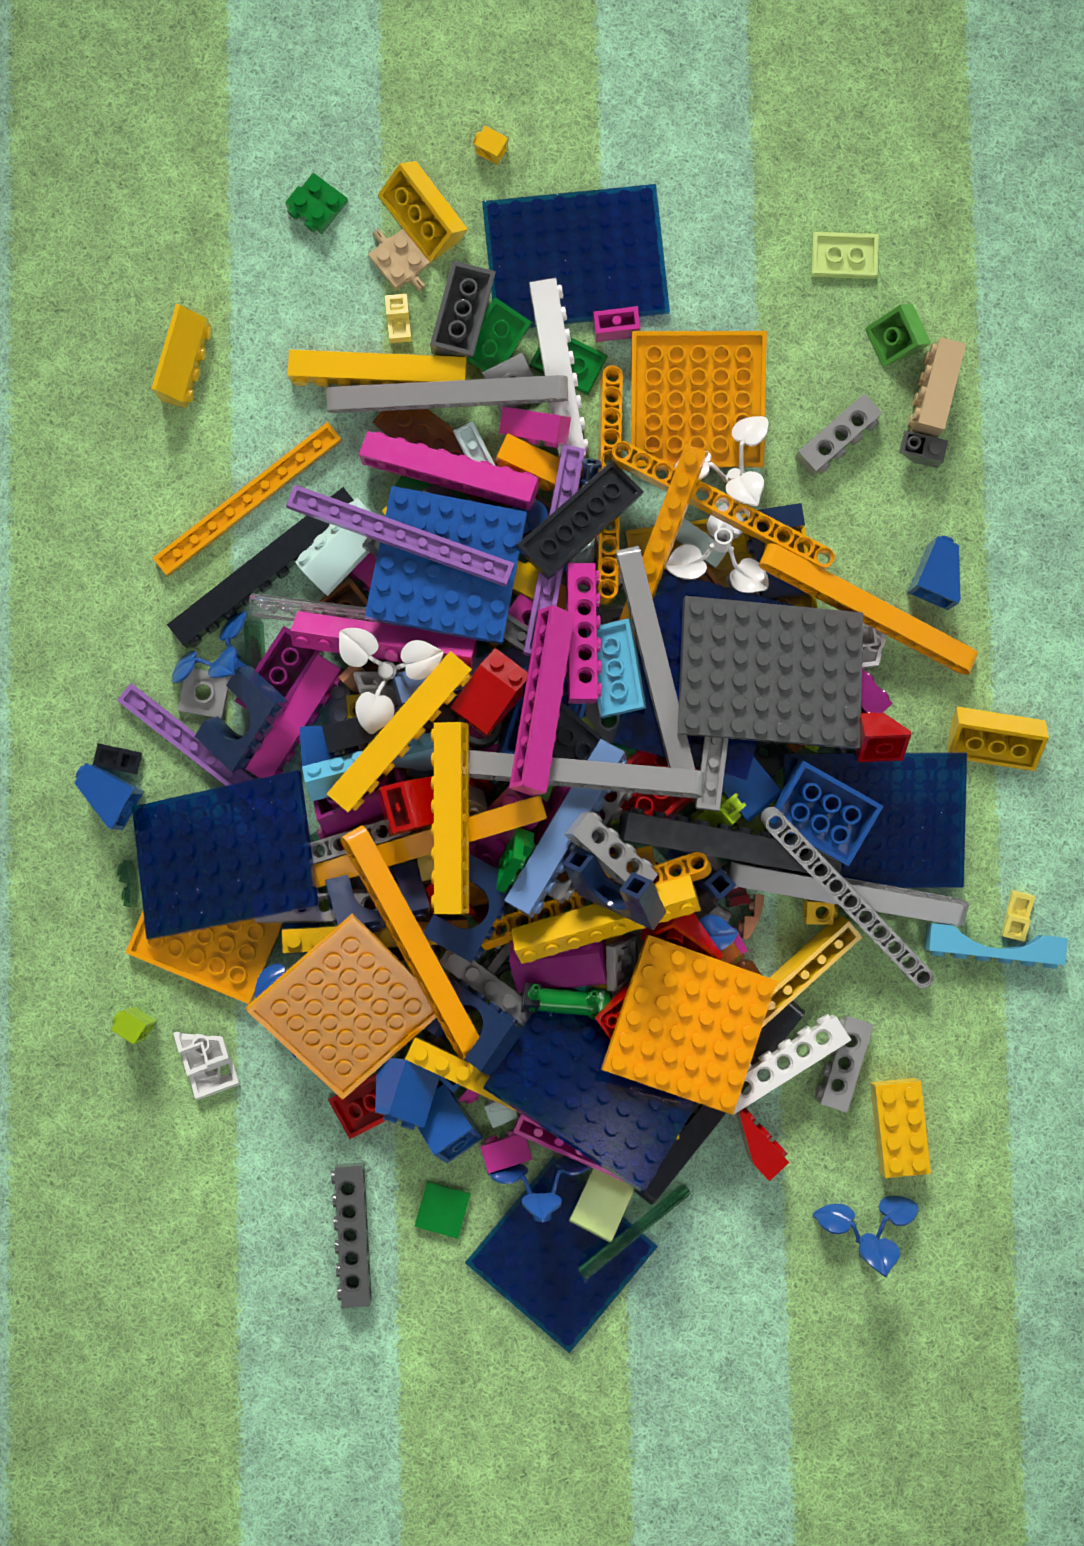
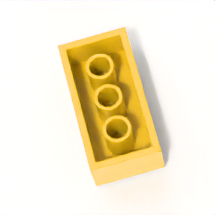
M916 1078L870 1082L880 1174L885 1178L931 1174L921 1081Z

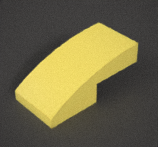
M407 294L385 296L390 343L411 342Z
M1011 890L1003 923V937L1025 942L1031 923L1029 917L1035 901L1034 895Z

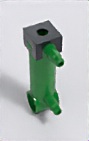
M525 982L522 989L521 1012L537 1014L538 1011L584 1015L596 1020L595 1017L612 1000V994L603 990L591 991L589 993L541 988V984Z

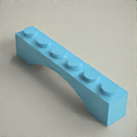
M431 732L423 734L418 740L413 738L408 744L411 747L402 758L397 756L392 762L395 765L394 768H411L420 771L434 769L431 763V755L434 752ZM363 751L303 766L304 780L311 801L329 797L327 792Z
M927 923L924 950L931 951V955L944 957L945 952L953 953V958L967 959V955H975L976 960L990 961V957L998 958L999 963L1012 964V960H1021V965L1035 966V962L1043 963L1044 968L1057 969V965L1066 964L1068 938L1038 935L1018 946L992 948L974 942L962 934L955 926Z

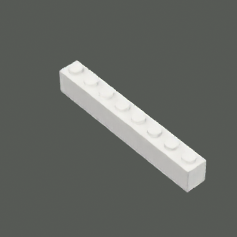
M556 278L530 282V294L544 376L563 375L568 377V401L550 402V412L555 415L571 417L567 445L585 449L583 458L585 459L586 452H589L588 440L583 439L582 431L586 430L584 417L579 416L578 409L582 408L580 395L575 393L578 380L577 374L572 373L571 365L574 364L573 351H568L567 346L571 339L569 329L564 328L563 321L567 320L565 307H561L560 299L563 298L562 286L557 285ZM560 443L557 448L558 458H560L563 446Z

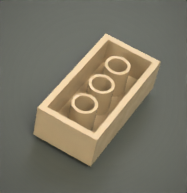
M940 337L935 344L932 343L930 350L926 351L923 359V364L926 367L924 372H921L917 384L921 387L919 393L915 394L912 406H915L913 414H910L907 422L910 432L937 438L945 430L966 347L965 343Z

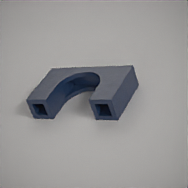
M802 503L758 510L796 531L802 530L805 526ZM747 515L743 519V522L748 520ZM757 524V529L760 532L768 531L766 524ZM748 535L749 540L746 541L747 552L752 554V559L760 563L764 554L765 543ZM767 572L768 589L758 592L764 602L810 596Z
M250 665L236 668L235 675L231 676L226 685L243 701L249 711L250 725L247 733L244 736L237 734L217 716L204 720L194 736L231 772L239 769L244 770L248 766L253 754L261 748L264 737L272 731L274 721L283 714V707L288 701Z
M654 846L667 861L692 853ZM699 861L695 864L694 869H701L704 865ZM679 868V869H676L675 871L680 875L681 872H682V869ZM722 868L716 871L711 870L707 877L693 882L697 896L706 906L720 901L736 886Z
M577 846L562 864L577 894L651 930L655 929L666 914L655 885L648 878L632 872L621 887L603 872L595 854Z
M469 854V882L479 887L487 896L489 911L486 918L476 927L462 929L433 915L423 932L425 937L472 963L473 959L478 961L484 951V948L481 947L484 939L490 940L496 929L492 926L496 918L501 920L507 909L503 905L513 886L509 885L505 893L497 891L498 869Z
M415 859L392 865V876L416 921H423L426 917H429L430 904ZM348 874L325 880V892L335 927L351 914L372 933L387 927L378 910L367 909L357 902Z
M450 977L449 981L466 1013L479 1011L483 1019L481 1035L465 1060L479 1071L492 1077L523 1032V1029L516 1025L518 1023L516 1018L508 1013L504 1016L501 1013L503 1009L492 1001L490 1004L485 1002L487 998L485 995L477 990L474 993L469 990L471 985L462 979L456 981ZM437 1017L425 1027L433 1035L443 1040L447 1039Z

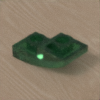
M123 859V863L119 864L117 871L119 882L127 883V887H124L121 899L124 901L123 906L137 907L139 884L136 867L133 860Z

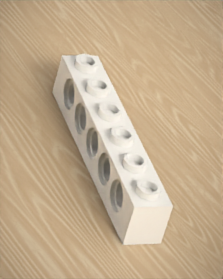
M828 1014L820 1017L817 1020L818 1024L814 1027L809 1028L807 1026L797 1033L798 1037L792 1041L790 1039L784 1040L778 1045L779 1049L773 1053L770 1051L765 1052L758 1057L760 1061L754 1065L750 1063L745 1081L749 1082L750 1086L748 1091L740 1093L734 1114L851 1041L835 1015L829 1016ZM824 1031L827 1039L824 1043L819 1044L816 1041V1035ZM800 1044L807 1045V1052L803 1056H799L796 1053V1049ZM781 1056L788 1058V1064L784 1068L777 1066V1060ZM760 1069H768L769 1076L767 1079L759 1080L757 1078V1073Z

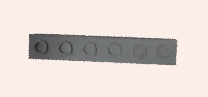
M364 1162L337 1164L335 1170L331 1171V1183L335 1184L336 1193L332 1195L333 1208L337 1207V1216L334 1217L333 1221L334 1231H338V1240H335V1254H339V1263H336V1276L340 1277L341 1286L337 1287L338 1301L342 1300V1308L370 1306L372 1295ZM351 1183L354 1186V1192H345L343 1184ZM344 1207H353L356 1214L354 1216L346 1215ZM348 1229L354 1230L357 1238L349 1239L345 1231ZM355 1253L358 1261L350 1262L347 1259V1254ZM348 1277H357L359 1284L351 1285L348 1282Z

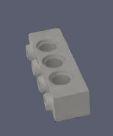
M864 393L800 449L795 457L812 476L817 472L822 474L831 466L828 462L834 457L838 460L847 452L845 447L850 443L854 446L863 438L862 432L866 429L871 431L879 424L878 418L882 412ZM851 419H858L861 422V426L853 425ZM835 433L843 434L845 440H837L835 437ZM818 448H826L828 455L820 454Z
M594 812L581 813L564 834L577 847L595 854L601 869L621 887L631 875L626 869L629 862L633 867L632 872L653 881L658 875L653 870V865L649 861L641 859L636 855L637 851L628 843L624 844L619 839V834L612 828L604 826L601 823L602 819ZM594 831L597 832L599 836L597 843H595L592 839V834ZM611 847H613L616 852L614 858H611L609 854V850Z
M843 1015V1018L838 1020L847 1034L854 1036L855 1041L852 1046L847 1047L844 1044L830 1053L832 1054L830 1061L825 1063L822 1075L825 1078L823 1084H819L817 1087L816 1097H818L817 1102L821 1105L847 1113L874 1025ZM841 1057H847L848 1064L845 1068H839L838 1061ZM840 1079L842 1082L841 1087L833 1090L831 1087L833 1080Z

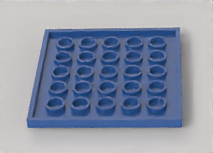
M391 486L385 517L514 563V567L505 587L380 542L365 619L502 645L519 557V551L516 549V546L522 541L527 512Z

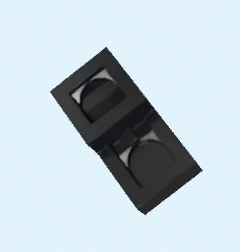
M97 743L92 765L137 775L142 753Z

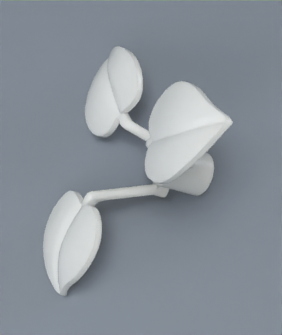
M762 416L748 417L740 420L733 427V439L740 442L739 469L733 468L728 471L727 475H724L714 463L710 462L711 454L708 452L698 480L706 477L710 471L709 467H711L719 474L723 482H727L726 492L729 496L740 503L758 506L764 488V479L759 473L744 471V445L756 446L764 440L769 429L768 419Z
M724 503L720 507H718V509L720 511H725L728 509V507ZM737 513V519L743 522L742 516L740 515V513ZM712 515L707 521V531L714 537V540L706 553L701 556V551L696 546L690 544L681 545L672 552L665 564L666 569L674 576L685 580H693L701 577L706 572L707 566L703 560L709 556L712 550L715 549L719 553L728 551L733 567L736 568L731 571L729 580L736 591L751 594L765 591L769 586L768 576L759 567V562L751 558H744L739 565L736 562L733 552L734 548L731 544L732 540L738 538L743 532Z
M346 628L340 631L339 651L344 662L353 667H360L365 665L369 659L379 665L378 674L383 678L375 695L370 692H364L356 702L358 721L369 734H374L379 729L385 727L394 716L395 708L392 700L387 696H379L388 680L396 677L399 669L406 667V675L410 679L421 680L428 677L442 660L443 651L425 641H411L401 651V659L404 663L397 665L393 661L382 662L371 656L377 652L379 645L376 638L370 632L359 628Z

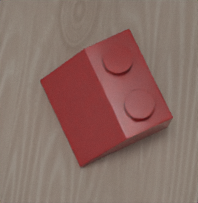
M861 713L859 717L860 748L855 749L857 762L903 761L911 738V731L885 713Z

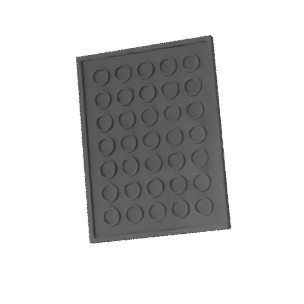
M685 596L683 598L677 734L849 749L860 748L859 717L861 714L863 613Z

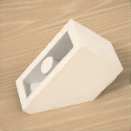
M354 672L353 674L361 694L370 692L375 695L383 681L378 672ZM390 679L379 696L389 697L395 707L397 700L392 686L393 679Z

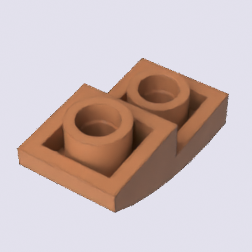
M349 666L338 678L357 695L360 692L353 674L354 672H364L361 667Z
M753 894V898H750L751 903H748V912H752L751 916H742V920H738L737 931L738 934H741V938L748 939L756 928L761 916L765 895Z

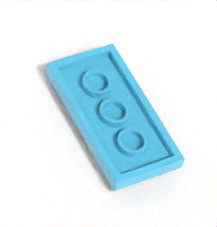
M628 618L600 625V629H597V638H601V650L597 652V660H601V674H597V683L602 685L601 697L597 699L600 717L606 718L645 709L646 703L632 620ZM586 630L587 637H589L590 634H589V632Z

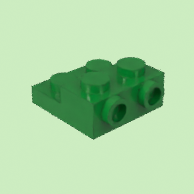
M312 173L302 187L298 186L285 204L288 209L287 213L292 218L303 220L305 222L304 225L311 232L315 233V231H318L320 234H323L346 205L348 198L315 173Z
M519 827L515 829L499 861L497 891L505 893L509 885L513 886L519 873L522 872L527 863L528 856H531L536 848V843H533V832Z

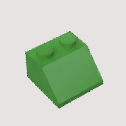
M913 304L899 305L865 328L883 367L916 354L931 344Z

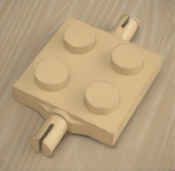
M377 229V232L374 231L372 235L380 244L368 253V258L395 291L405 284L412 283L418 292H421L426 285L420 280L419 275L430 265L429 260L403 229L388 238L384 236L380 229Z

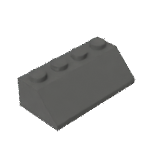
M452 261L430 342L432 354L466 358L474 356L496 271Z

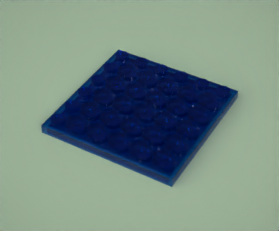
M554 1156L529 1184L532 1194L551 1193L555 1175L559 1169L555 1166L557 1158ZM563 1172L559 1177L555 1192L561 1198L562 1203L558 1209L552 1212L551 1220L537 1222L533 1219V1215L522 1205V1198L528 1195L525 1189L466 1259L465 1264L570 1353L658 1246L624 1216H622L611 1242L570 1222L569 1219L586 1183L576 1175H567Z

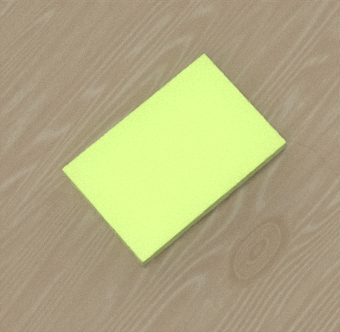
M813 232L811 277L877 279L879 234Z
M593 1168L569 1221L611 1242L635 1187Z

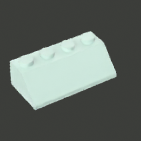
M358 498L349 503L372 512ZM330 524L322 534L315 538L314 543L299 555L295 563L328 596L370 553L362 548V544L367 537Z

